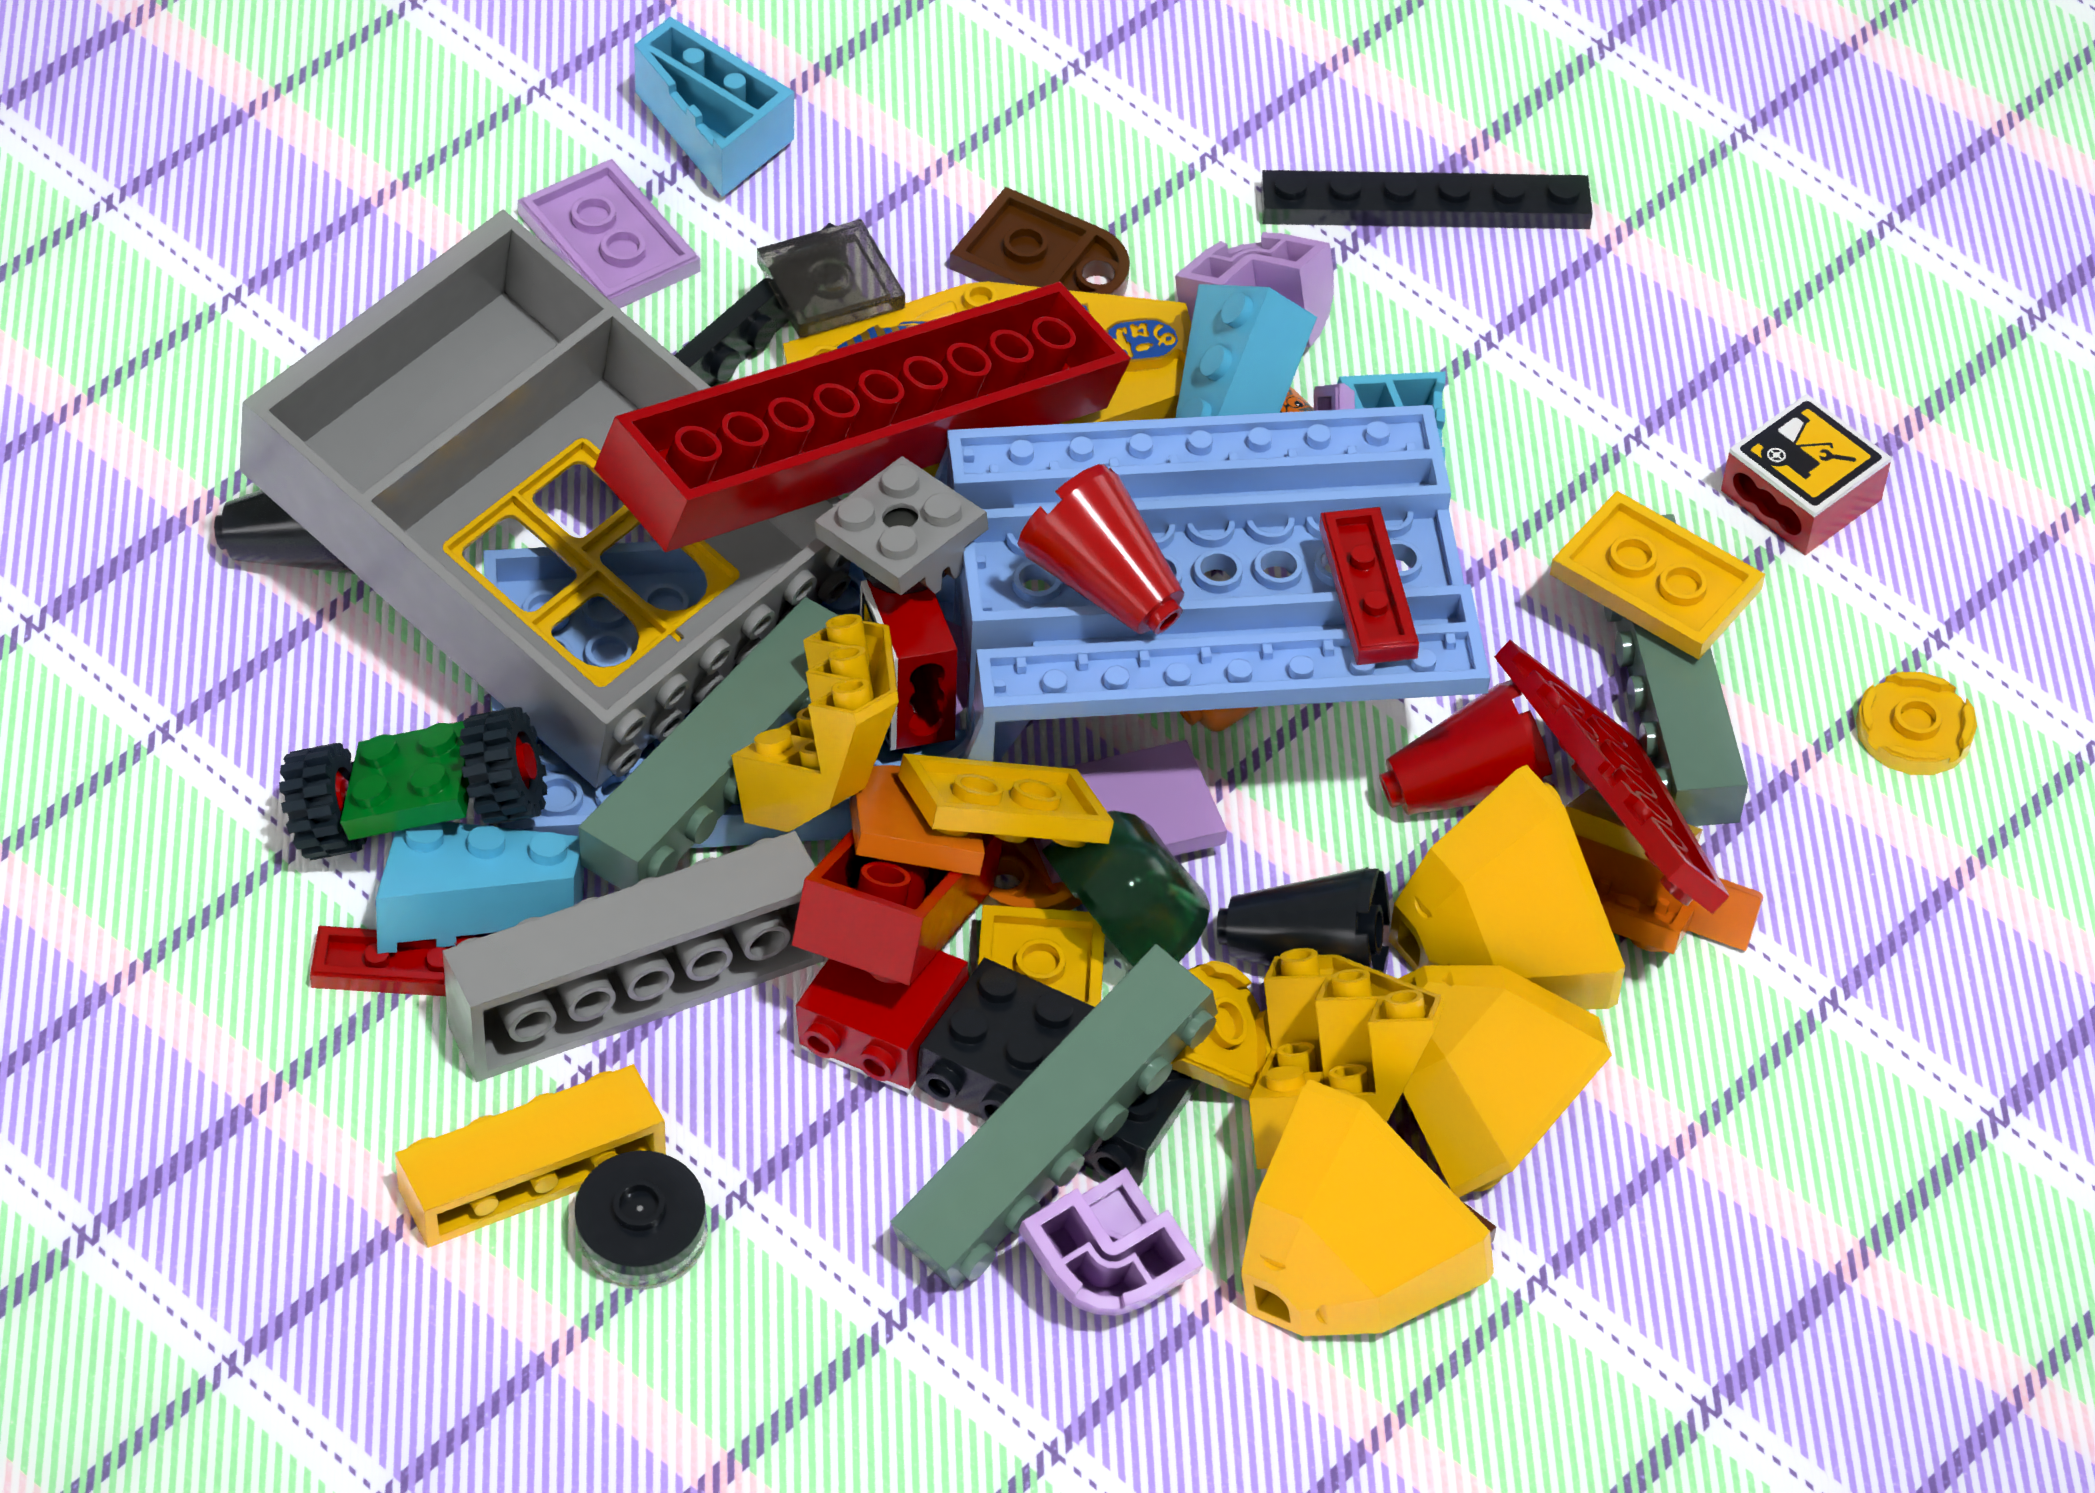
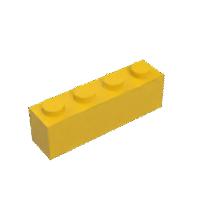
M634 1064L613 1072H600L584 1083L557 1093L541 1094L522 1106L495 1116L486 1115L479 1117L468 1126L436 1138L427 1137L420 1139L408 1148L395 1152L398 1190L427 1248L575 1193L579 1191L583 1181L593 1169L613 1156L639 1150L666 1154L665 1120Z

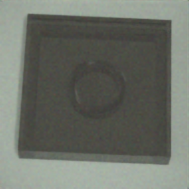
M862 219L757 248V264L799 338L905 308V293Z

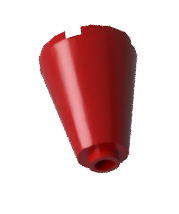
M1097 464L1083 470L1055 491L1062 500L1049 514L1041 506L1032 514L1022 529L1017 544L1028 559L1136 633L1144 634L1152 630L1155 634H1160L1172 626L1181 616L1183 609L1179 604L1184 597V591L1119 475L1111 468L1108 469L1105 464Z
M1512 680L1496 684L1488 690V694L1480 695L1386 759L1388 771L1379 774V779L1391 808L1401 805L1407 815L1475 806L1485 799L1516 769L1526 764L1543 783H1549L1555 788L1553 783L1544 778L1553 774L1543 739L1531 710L1519 714L1512 699L1522 695Z

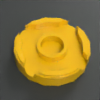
M1897 672L1886 676L1885 682L1879 683L1875 687L1873 683L1865 690L1856 716L1858 738L1869 755L1890 769L1909 775H1935L1953 769L1968 756L1977 729L1975 710L1969 700L1966 698L1964 702L1960 696L1955 694L1956 687L1943 678L1924 672Z

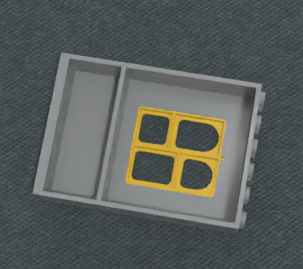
M504 209L242 402L239 470L505 708H522V712H526L530 717V726L535 727L537 737L595 788L599 787L613 774L616 777L626 774L639 760L642 750L657 739L662 742L684 720V716L700 704L804 597L818 604H821L823 601L826 604H831L844 593L851 581V577L848 575L851 561L817 538L814 523L817 518L842 501L838 496L681 547L704 571L707 588L706 593L697 604L687 609L676 611L659 609L643 600L600 560V556L641 524L625 505L582 538L569 535L533 502L535 494L573 465H584L603 480L594 470V467L615 416L707 389L710 386ZM511 518L520 522L570 566L577 576L572 583L533 612L520 609L468 563L462 554L467 547L504 519ZM600 596L607 599L628 617L636 628L638 644L637 649L626 661L616 666L598 667L586 664L572 655L554 639L551 631L588 600Z

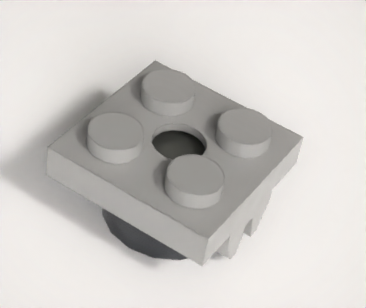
M903 456L814 521L816 536L820 541L859 566L863 570L864 577L874 587L887 593L900 595L921 592L927 589L935 594L941 590L942 578L946 575L953 579L960 576L965 547L989 529L987 512Z

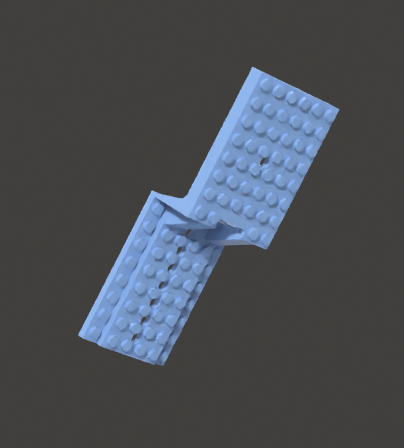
M1433 405L947 430V447L935 478L987 512L989 528L965 547L960 576L953 579L946 575L942 578L941 590L935 594L945 619L961 626L968 669L966 729L955 730L954 740L891 751L886 738H884L874 766H900L903 753L999 762L1030 720L1488 694L1490 674L1471 584H1464L1449 512L1451 489ZM1097 464H1105L1108 469L1111 468L1119 475L1184 591V597L1179 604L1183 609L1181 616L1172 626L1160 634H1155L1152 630L1144 634L1136 633L1028 559L1017 544L1020 533L1032 514L1040 506L1049 514L1062 500L1055 491L1083 470ZM1380 507L1395 560L1404 561L1411 568L1406 571H1399V575L1419 641L1418 658L1357 665L1332 573L1324 569V566L1328 565L1329 562L1319 529L1320 514L1324 512ZM656 541L615 543L600 556L601 562L643 600L656 608L669 611L684 610L697 604L706 593L707 581L704 571L681 548L665 553ZM548 547L483 550L485 578L520 609L527 612L539 609L577 577L575 571ZM851 562L848 573L851 581L847 589L833 603L826 604L823 601L820 604L837 615H860L861 581L867 579L864 577L863 570ZM1274 566L1283 567L1292 575L1284 578H1275L1269 576L1263 570ZM1210 570H1222L1231 578L1226 581H1214L1204 576V573ZM1029 580H1042L1050 588L1044 591H1032L1025 588L1022 584ZM600 596L588 600L551 631L554 639L572 655L586 664L598 667L616 666L626 661L637 649L638 644L636 628L628 617L607 599ZM491 695L492 711L506 709ZM694 707L690 712H688V713L684 716V719H685L696 707ZM536 737V744H541L543 755L540 756L541 764L546 767L547 776H543V781L547 785V795L543 796L546 801L545 809L541 810L542 814L540 816L498 824V827L579 836L578 827L661 742L656 739L643 749L639 760L626 774L621 777H616L613 774L599 787L595 788L539 737ZM850 797L790 832L796 831L801 842L843 839L852 829ZM741 803L738 805L732 804L717 820L716 826L707 840L701 844L695 843L691 848L752 845L760 839L775 838L788 832L744 823Z

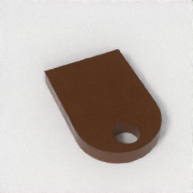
M1005 187L951 251L949 269L978 282L988 281L1034 287H1044L1061 282L1071 291L1124 296L1129 282L1130 259L1122 242L1110 232ZM1092 276H1102L1109 279L1110 282L1093 284L1086 279Z

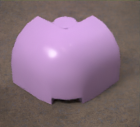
M1263 232L1261 242L1242 244L1229 249L1226 243L1220 241L1202 252L1175 275L1178 302L1186 303L1192 323L1198 284L1270 287L1317 316L1306 347L1310 348L1323 331L1330 315L1334 295V271L1330 243L1271 232Z
M1124 1168L1081 1194L1078 1188L1074 1189L1023 1220L1019 1228L1021 1236L1054 1287L1078 1309L1093 1314L1107 1316L1122 1315L1144 1307L1198 1274L1203 1266V1262L1169 1210L1167 1209L1157 1215L1127 1168Z

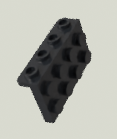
M984 957L920 1045L916 1084L922 1091L928 1093L934 1099L952 1104L987 1121L1095 1007ZM1172 1069L1168 1078L1156 1091L1151 1094L1143 1092L1127 1108L1129 1114L1125 1123L1111 1138L1105 1141L1099 1138L1083 1155L1085 1158L1083 1165L1097 1171L1107 1179L1127 1168L1137 1185L1140 1186L1147 1176L1150 1157L1201 1081Z

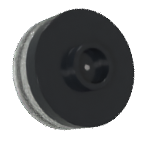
M639 1150L622 1153L607 1159L593 1169L583 1181L578 1191L574 1212L580 1249L587 1264L604 1280L627 1289H654L668 1285L684 1276L701 1257L708 1237L705 1197L696 1176L679 1160L655 1151Z

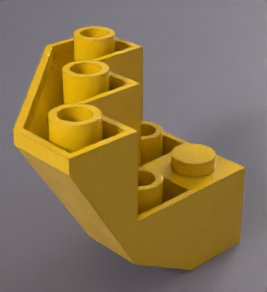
M844 614L829 619L824 629L803 640L808 664V671L805 673L811 703L808 704V707L797 713L796 719L778 729L759 733L755 736L752 744L731 755L744 823L789 833L866 788L899 702L889 625L864 621L857 614Z
M1527 764L1516 769L1429 849L1394 903L1388 941L1413 970L1424 965H1501L1585 1010L1609 1009L1618 1004L1625 964L1558 792L1549 783H1543Z
M1297 948L1285 951L1280 956H1275L1264 977L1271 1052L1249 1096L1257 1169H1268L1301 1089L1308 1079L1332 1088H1342L1351 1092L1357 1098L1365 1100L1387 1122L1434 1033L1443 1010L1442 996L1339 955H1318V952L1314 949Z
M1424 965L1398 979L1442 996L1443 1010L1434 1033L1403 1090V1094L1451 1191L1460 1198L1472 1191L1482 1192L1499 1183L1504 1175L1514 1171L1612 1056L1605 1027L1598 1016L1501 965Z
M1308 1079L1301 1089L1254 1200L1241 1269L1247 1313L1301 1336L1384 1333L1488 1282L1494 1274L1491 1236L1488 1228L1365 1100L1357 1098L1345 1089L1332 1088Z

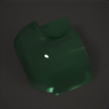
M1115 810L1108 811V814L1114 821L1109 844L1086 842L1083 847L1072 848L1053 841L1042 850L1076 899L1079 898L1089 913L1101 926V931L1133 967L1155 944L1159 945L1176 961L1180 962L1197 944L1207 926L1210 904L1206 892L1172 855L1153 827L1135 814Z

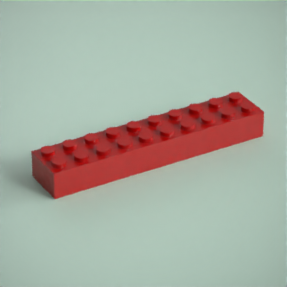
M1057 282L614 417L594 470L666 553L855 491L901 456L921 469L941 462L947 447V430L1053 425L1106 409L1131 358L1061 282Z

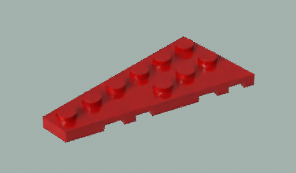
M1509 640L1494 658L1557 737L1560 747L1575 760L1571 766L1573 771L1588 786L1600 792L1645 850L1644 854L1648 860L1663 873L1664 876L1660 879L1663 887L1682 904L1688 906L1694 900L1713 914L1729 898V894L1640 741L1512 640Z

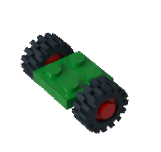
M511 707L471 715L460 722L450 724L437 723L425 729L395 735H378L370 740L358 742L354 762H351V752L348 748L343 749V744L332 743L289 752L290 754H286L283 758L285 764L281 765L280 774L285 781L279 782L280 793L285 795V802H282L281 806L282 812L287 813L289 817L286 827L289 834H295L293 844L297 850L301 849V856L305 859L310 858V861L358 852L363 849L362 845L366 844L367 837L466 818L470 798H475L473 808L477 814H481V820L485 824L496 825L540 816L542 814L541 810L545 809L546 805L543 796L547 795V785L543 781V776L547 775L546 767L541 764L540 756L543 755L541 744H536L537 732L534 726H530V717L526 712H522V708Z

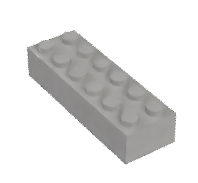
M796 831L775 838L760 839L746 848L716 858H704L690 867L660 877L645 878L634 886L601 897H590L580 901L575 906L542 917H531L521 921L516 926L481 938H469L457 946L442 950L448 1027L475 1082L825 961L824 956L791 946L804 879L815 868Z

